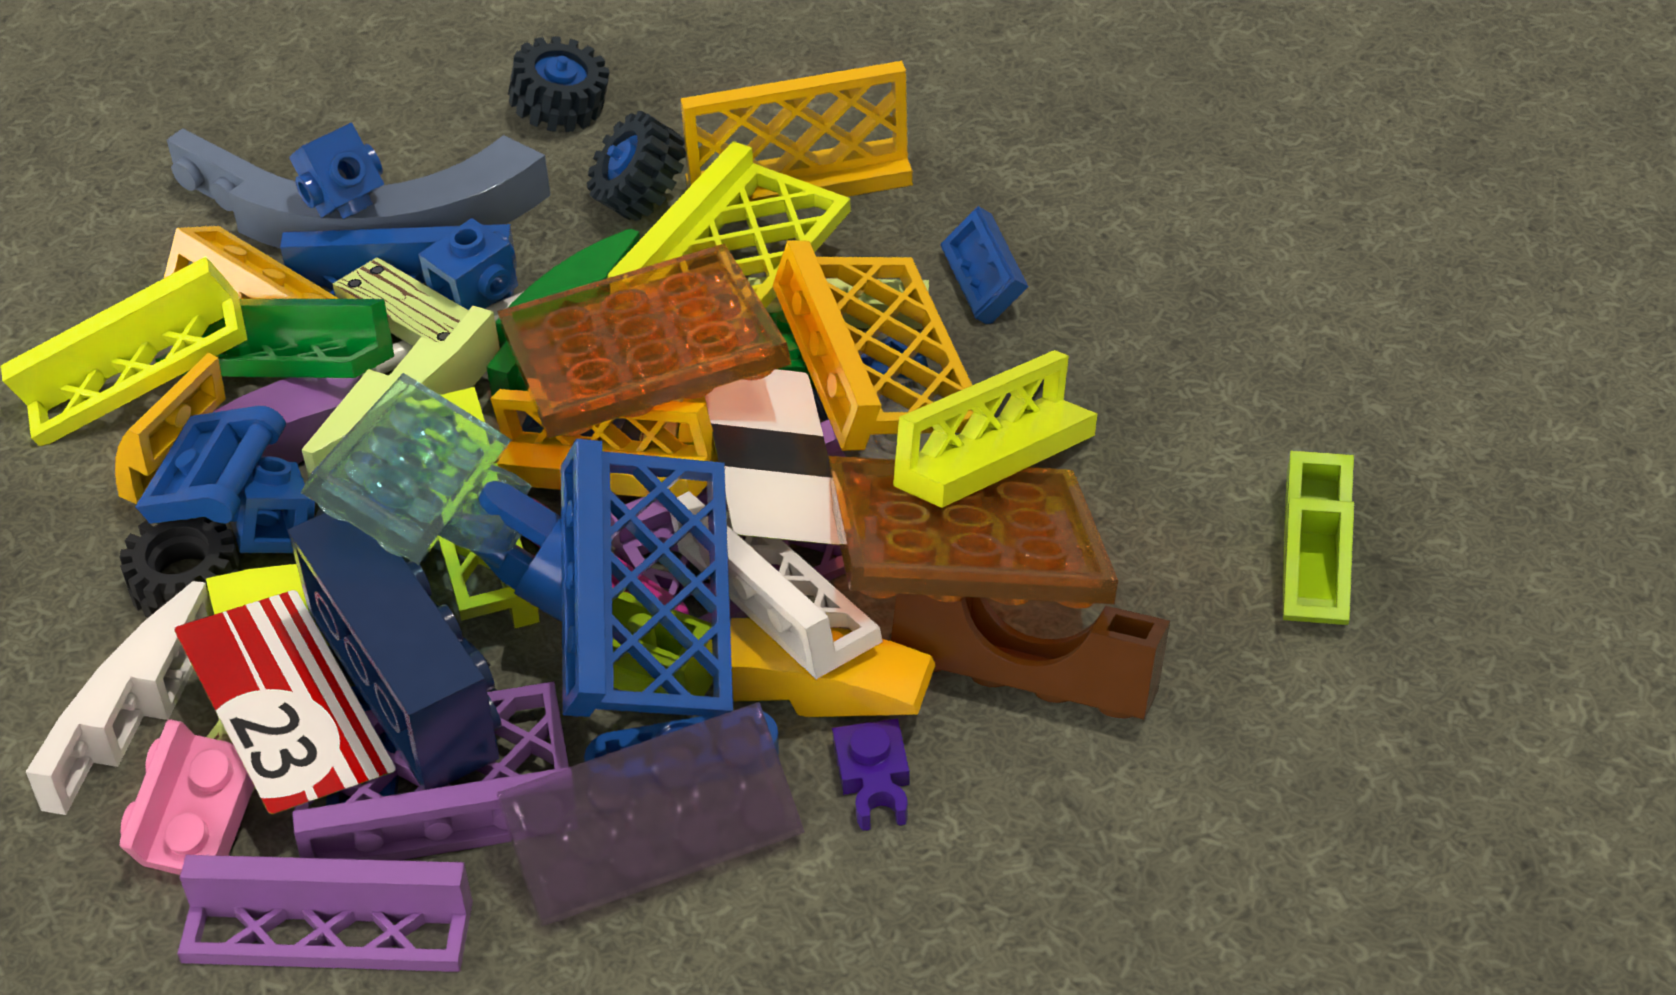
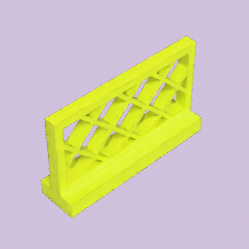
M733 141L608 273L614 319L633 325L643 315L730 350L777 296L773 283L784 251L768 254L765 244L795 238L796 241H810L815 253L851 212L850 198L753 163L752 147ZM757 186L779 194L778 197L749 201V197L755 192ZM817 207L826 211L822 216L798 220L795 210ZM786 213L789 222L759 228L756 218ZM746 220L749 226V230L719 235L718 233L728 223ZM756 246L759 256L728 262L726 251ZM716 253L719 264L693 269L687 268V265L695 257ZM765 272L767 279L762 284L737 288L734 278ZM725 280L728 291L697 296L694 286ZM685 288L688 297L687 299L667 303L657 299L663 292ZM734 307L736 312L726 325L704 318L702 314Z

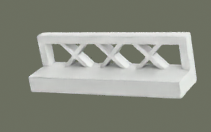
M690 491L677 497L694 515L705 507ZM728 509L726 510L729 598L815 679L883 642L880 627L781 539L746 536L744 541L732 530ZM670 513L674 532L676 533L683 525ZM708 516L702 521V523L707 529ZM690 532L677 543L679 552L701 572L710 565L709 552ZM771 564L781 566L779 572ZM805 595H813L816 598L815 602L813 603ZM831 627L850 628L853 632L833 642Z

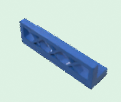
M510 224L483 225L492 232L498 231L502 233L514 249ZM459 226L283 232L280 250L284 266L318 286L327 287L331 290L329 293L335 296L334 282L377 257L417 281L426 283L418 254ZM515 257V260L513 261V263H514V268H515V272H516V266H517V264H516V257ZM514 289L496 302L514 296Z

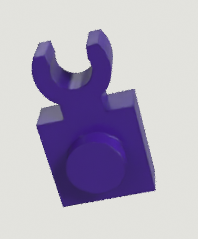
M898 718L832 728L833 746L843 795L858 793L855 803L856 820L859 827L863 831L871 830L870 811L878 806L891 808L895 812L897 825H906L908 819L907 796L900 786L910 785V772Z

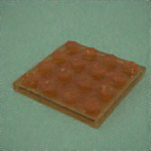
M725 243L497 311L503 333L548 439L559 435H580L598 423L621 416L638 417L651 411L654 406L680 398H700L712 392L716 387L742 379L748 381L762 379L770 375L774 369L791 365L786 340Z
M828 456L831 505L849 591H860L864 595L873 598H891L897 593L921 594L943 602H954L963 597L992 598L1006 605H1021L1028 602V600L1057 601L1061 605L1077 609L1091 607L1094 603L1115 604L1118 578L1073 470L1028 467L941 508L893 486L894 459Z

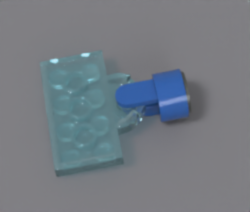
M402 373L312 471L301 493L318 503L319 507L327 515L349 522L375 538L379 545L389 553L406 557L417 565L420 564L440 537L462 548L469 549L481 557L503 583L515 589L514 594L562 622L561 516L527 496L532 487L515 473L496 466L512 439L407 374ZM522 535L541 546L536 556L516 545L517 540ZM611 545V552L613 553L615 547Z

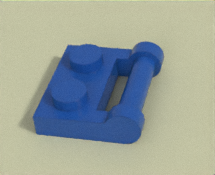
M259 405L190 416L135 506L136 509L150 524L207 517L218 523L231 522L241 505L240 498L238 497L266 447L278 441L286 427L285 419L278 411Z

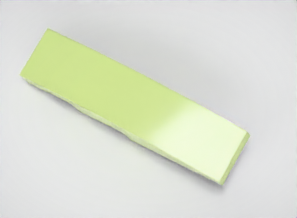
M472 306L443 343L421 337L390 375L370 369L365 372L302 449L310 485L313 487L315 494L324 496L375 467L411 441L401 404L471 388L487 371V365L500 350L493 311ZM440 417L419 421L422 432Z

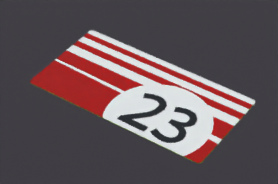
M291 590L174 628L176 636L270 814H276L395 771L396 768L297 591Z

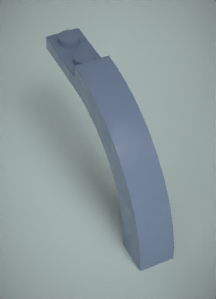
M183 128L167 139L173 162L172 172L181 186L189 191L196 189L215 199L223 209L233 211L239 233L280 248L283 232L460 226L471 218L482 225H502L530 211L551 195L545 155L503 135L481 152L443 171L401 183L381 186L369 195L373 205L346 219H342L339 211L321 218L315 207L310 208L303 201L295 181L267 172Z

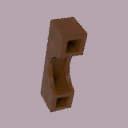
M916 561L897 586L891 641L931 655L936 664L933 672L944 670L968 676L974 682L987 687L1009 686L1034 692L1038 698L1048 702L1063 703L1071 701L1095 707L1103 714L1113 718L1126 719L1136 717L1145 719L1159 690L1170 620L1105 606L1089 627L1075 635L1060 639L1036 638L1012 628L995 613L985 597L978 575Z

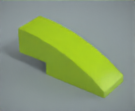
M1290 451L1285 498L1283 620L1339 625L1349 624L1354 502H1352L1354 455Z

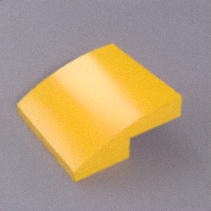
M207 353L124 434L118 445L115 459V476L119 497L137 504L190 416L212 413L226 400L217 356Z

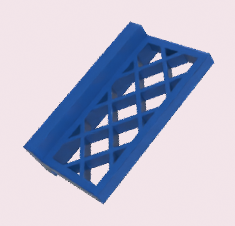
M576 439L561 464L563 715L590 717L595 709L727 718L733 712L725 463L603 451L602 441ZM610 473L631 474L650 493L630 510L610 490ZM657 477H665L666 479L661 482ZM679 479L707 481L708 504L696 515L669 490ZM656 500L683 525L664 543L637 517ZM611 513L618 519L612 526ZM707 516H708V529H707V528L704 526V524L702 523V521H703ZM625 527L651 553L632 572L611 552V539ZM689 532L709 552L710 565L697 577L670 551ZM657 561L685 587L665 606L638 579ZM612 575L619 581L613 589ZM709 577L710 590L703 584ZM626 589L653 615L633 635L612 615V601ZM691 594L711 613L712 628L699 640L671 613ZM659 623L687 650L667 669L639 642ZM613 638L621 645L615 652H613ZM711 639L712 653L705 647ZM627 652L655 679L643 692L614 690L613 665ZM694 657L713 676L714 697L691 695L673 675ZM662 686L669 694L654 692Z

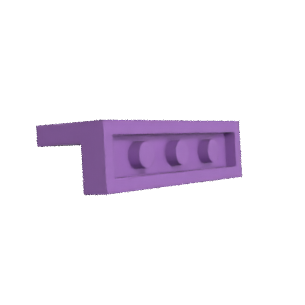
M217 855L185 856L180 880L190 907L177 953L181 963L460 972L473 902L464 862ZM207 917H236L245 927L244 930L224 943L201 942ZM287 919H305L315 930L294 945L275 944L266 934ZM356 921H374L384 932L364 947H347L336 936ZM425 923L450 924L446 949H416L406 936ZM257 940L260 944H252V943ZM326 942L329 946H321V945Z

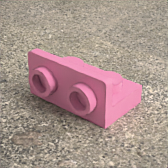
M167 720L161 737L153 742L148 751L146 775L136 801L130 803L124 812L121 821L120 847L144 867L181 875L186 855L228 856L254 789V784L233 743L195 735L183 722Z

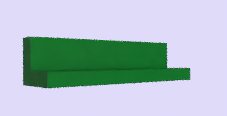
M239 299L248 340L217 355L222 376L356 378L368 369L371 370L395 357L384 299ZM222 318L209 325L202 338L226 327L225 319ZM168 353L155 358L156 363L165 359ZM187 371V372H185V373H183V374H181V375H179V376H184V375L187 374L189 371Z

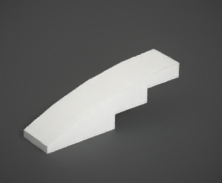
M192 581L146 619L96 670L59 717L26 770L41 811L66 815L93 763L118 767L144 716L169 720L194 670L174 632V628L214 615L209 593L204 582Z

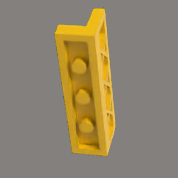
M220 226L176 228L164 278L187 267L189 261L194 263L207 256L238 292L239 299H339Z
M505 389L498 390L490 398L503 441L493 450L503 483L508 485L561 490V464L576 439L602 441L603 451L718 462L712 434L713 429L706 403ZM517 411H525L544 428L542 432H523ZM565 414L576 415L594 431L592 437L580 436L562 420ZM615 418L627 419L643 432L646 437L643 441L631 440L612 422ZM667 422L689 423L694 445L683 444L664 426ZM610 473V490L615 495L646 497L650 493L633 475ZM657 477L661 482L666 479L665 477ZM679 479L669 490L676 497L688 491L697 497L707 486V481Z

